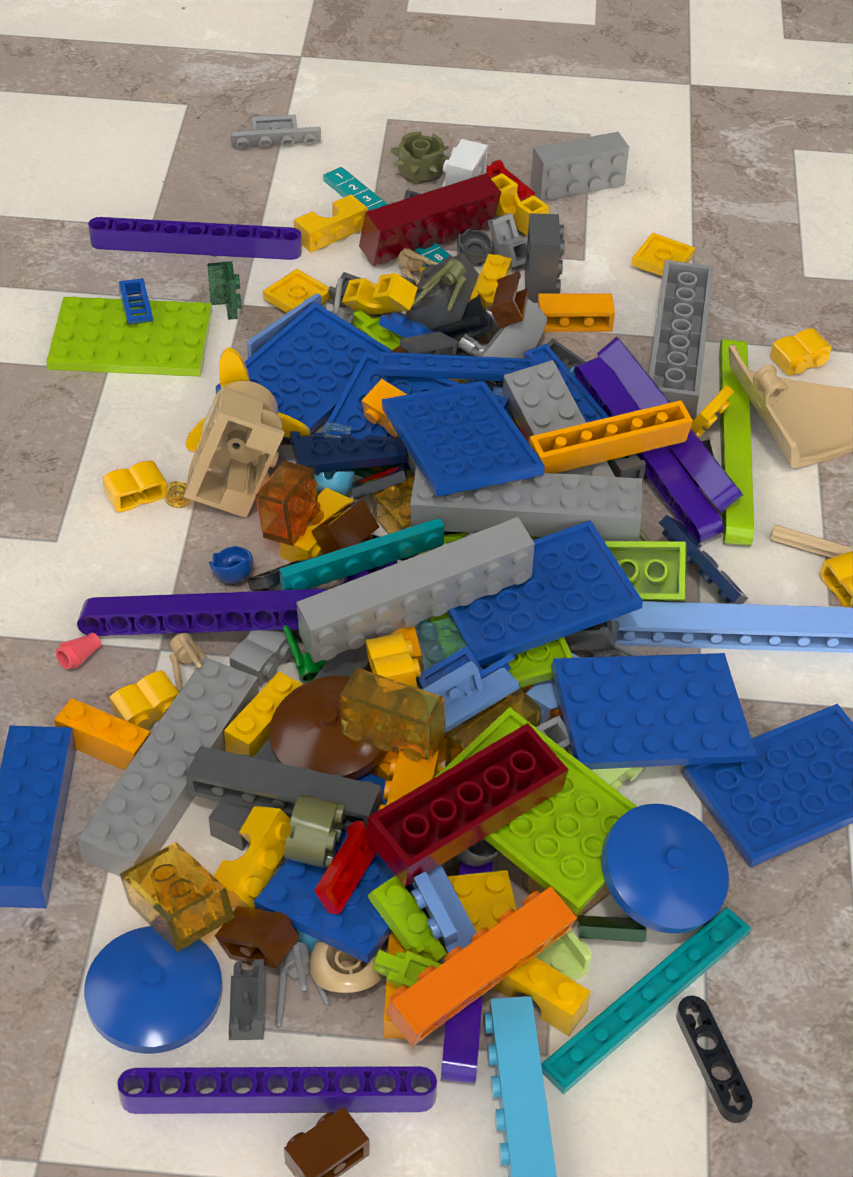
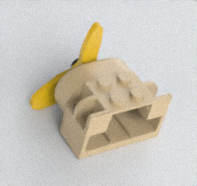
M228 347L222 352L220 357L219 380L221 389L216 394L208 415L191 429L186 439L187 450L195 453L189 467L184 497L247 518L259 489H264L269 479L267 471L269 467L274 468L279 456L277 449L282 438H290V431L300 432V436H310V429L302 422L278 412V405L273 394L264 386L250 381L241 355L235 349Z

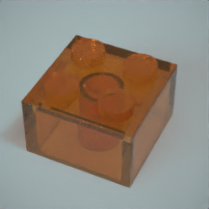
M283 460L255 495L263 538L294 546L320 512L317 482L314 478L313 468Z

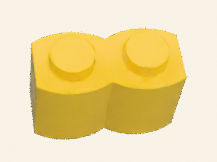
M809 328L794 336H786L775 341L772 344L770 357L786 375L800 374L807 368L824 365L829 360L832 346L814 328Z
M154 461L139 462L129 469L113 470L102 477L104 492L116 512L129 511L140 504H149L167 496L166 480Z
M853 551L824 560L819 574L827 588L835 593L842 607L853 608Z
M399 632L365 640L367 657L380 695L417 687L416 678L421 677L417 658L411 659L414 655L409 639L404 640L402 633Z
M160 670L145 676L136 684L122 687L109 698L112 711L118 718L147 730L155 721L161 720L179 694V691L165 672Z

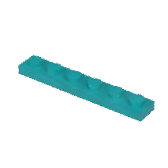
M438 518L281 568L280 589H310L368 569L383 566L399 559L408 558L427 550H433L444 545L445 525Z

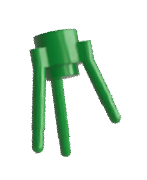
M285 625L283 629L295 659L299 679L303 683L312 681L326 664L327 660L314 663L308 652L301 654L294 634L291 633L289 626Z

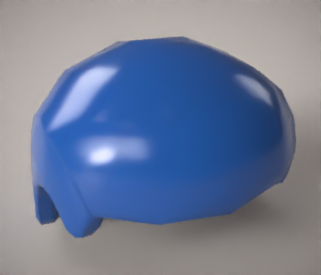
M239 546L224 548L219 553H213V559L209 562L212 573L221 582L229 584L240 583L245 580L251 573L254 564L251 552Z

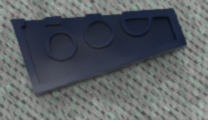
M290 431V442L300 475L407 463V452L400 437L366 435L364 439H357L350 434H341L340 438L324 437V433L313 432L312 437L300 436V432Z
M668 515L659 522L665 529L662 534L669 542H686V560L690 564L695 562L701 568L698 573L709 584L714 582L720 588L717 593L726 603L743 604L748 599L723 570L719 571L717 569L719 567L718 563L704 550H700L702 545L696 538L686 532L688 529L681 522Z

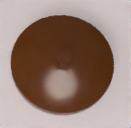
M327 676L314 679L299 686L281 701L271 719L269 736L273 753L278 762L299 768H309L326 774H338L355 780L370 772L384 759L394 739L395 723L387 698L384 695H380L378 688L374 685L350 676Z

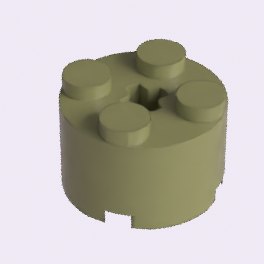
M301 794L297 798L289 824L291 831L290 837L286 838L284 858L328 868L336 854V850H334L335 842L340 843L344 828L342 820L346 805Z

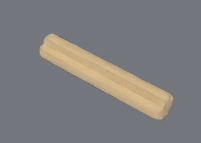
M774 525L770 535L772 541L828 558L853 551V548L779 525Z

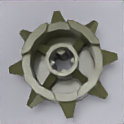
M421 131L408 133L402 137L399 147L391 148L390 150L392 154L398 157V160L393 165H398L400 173L410 179L412 184H421L423 181L440 178L443 174L445 161L450 159L444 154V151L449 147L444 146L442 139L433 133L432 137L421 135Z

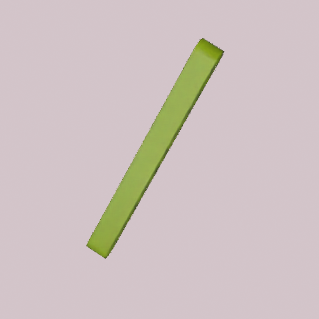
M721 339L719 348V389L721 391L728 385L734 391L727 399L731 404L720 415L721 467L743 493L742 497L722 512V522L724 525L723 543L751 546L754 537L750 399L729 366V346L735 344L741 359L748 369L747 341Z

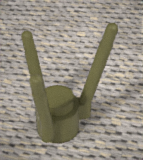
M451 258L439 272L422 286L423 291L415 298L411 307H414L442 280L447 285L456 283L447 306V311H451L461 286L467 280L463 276L466 272L464 265L458 260Z

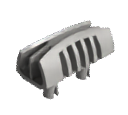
M528 299L523 321L499 329L489 308L490 305H488L486 312L492 318V326H496L499 330L488 345H480L478 341L465 333L457 345V348L473 356L524 358L525 351L536 348L548 318L537 305ZM484 380L490 390H492L494 385H503V381Z

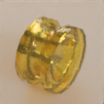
M174 481L167 485L165 500L169 506L183 508L189 504L190 499L184 497L186 483Z

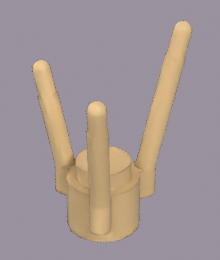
M408 248L401 251L398 256V264L403 267L401 273L408 278L414 279L416 285L419 282L411 272L420 270L423 263L427 265L439 264Z
M188 633L178 634L170 642L173 653L169 658L173 664L176 688L179 692L182 689L179 663L190 664L193 662L197 668H201L202 664L199 658L201 661L204 657L208 658L203 653L200 645H196L192 636Z

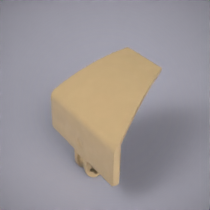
M735 344L729 346V366L792 468L824 462L853 452L852 388L821 385L778 377L777 369L774 365L764 366L757 372L748 370Z

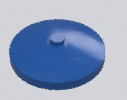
M645 804L626 812L608 831L601 854L604 879L616 903L636 922L658 932L678 934L699 928L720 910L727 896L729 885L727 861L713 833L695 816L671 805Z
M147 926L128 931L108 943L90 965L84 986V998L89 1018L103 1038L121 1049L143 1054L163 1053L177 1049L198 1037L214 1019L222 998L221 970L217 958L208 945L188 931L170 926Z

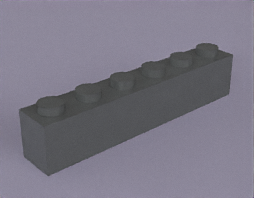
M200 746L186 773L190 795L253 809L254 806L279 808L290 818L297 798L301 794L345 804L346 808L342 823H344L343 830H347L349 825L356 821H362L367 827L368 816L379 811L380 804H383L381 785L369 781L345 778L338 774L331 775L313 771L309 768L285 765L278 761L262 760L250 755L225 752L218 748L212 749Z

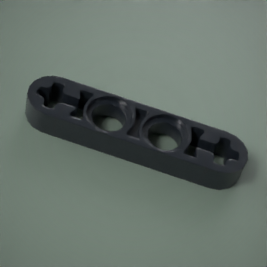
M686 996L679 1002L676 1014L680 1029L720 1114L729 1122L741 1123L750 1114L753 1104L752 1096L707 1003L698 996ZM687 1009H691L693 1013L699 1012L697 1018V1023L699 1027H697L696 1029L695 1018L692 1014L686 1015ZM702 1036L710 1037L714 1040L716 1047L711 1050L703 1049L699 1046L697 1039ZM717 1066L724 1067L729 1071L731 1077L727 1080H718L713 1076L711 1070ZM731 1095L736 1103H743L741 1110H738L735 1105L729 1106Z

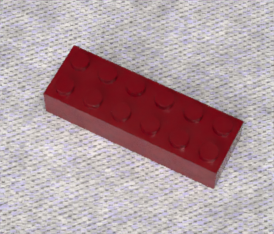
M485 173L366 211L359 247L372 265L375 266L398 258L400 252L407 248L412 251L420 247L427 249L434 242L440 244L458 238V235H462L467 229H488V220L495 218L501 191L488 174Z
M526 723L368 816L365 837L404 887L414 882V877L424 872L429 873L562 791L569 769L530 724Z

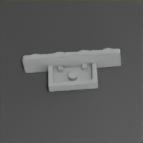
M296 114L251 117L252 131L231 132V146L238 148L256 145L268 147L273 144L286 146L294 143L313 144L321 141V127L297 128Z

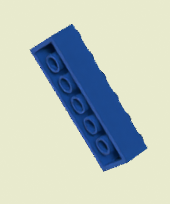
M9 725L0 767V907L47 909L76 754L71 727Z

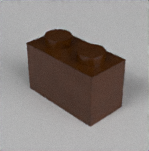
M360 499L344 505L311 532L323 553L328 554L371 540L373 538L371 534L380 526L365 500Z
M240 906L235 908L215 934V938L230 959L253 963L254 959H264V966L274 968L280 965L300 938L292 926L291 919L284 913Z
M343 1106L335 1113L328 1112L318 1120L316 1126L306 1133L300 1132L294 1135L288 1141L286 1147H284L285 1164L295 1177H339L369 1156V1138Z

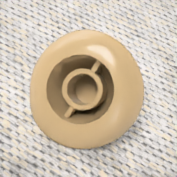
M320 940L316 942L311 953L309 965L311 976L319 987L328 991L338 993L363 991L380 982L385 976L372 970L377 953L367 964Z

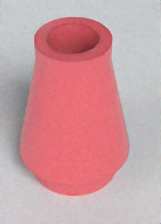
M90 633L83 637L62 642L59 648L56 649V658L63 668L76 669L90 655L101 648V641L95 633Z

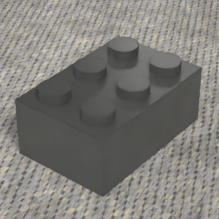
M529 214L525 289H528V299L533 303H537L538 294H560L561 279H559V276L562 275L563 260L559 259L564 255L565 240H563L564 225L559 223V214Z
M463 253L454 257L448 256L439 264L427 266L422 271L421 279L416 285L418 289L415 298L423 291L422 286L439 272L451 258L461 262L466 268L463 276L467 280L461 286L452 310L447 311V306L456 283L447 285L441 280L421 301L406 311L405 315L407 318L426 325L428 329L462 319L479 277V273Z

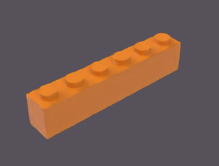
M551 886L542 893L538 890L531 893L523 901L522 904L524 906L517 911H514L512 908L507 910L498 918V924L492 929L482 928L471 938L472 943L464 949L461 946L454 948L445 956L444 960L446 962L437 968L434 965L429 966L417 977L418 982L409 988L407 985H403L390 996L391 1001L386 1014L411 1046L417 1044L571 930L577 917Z

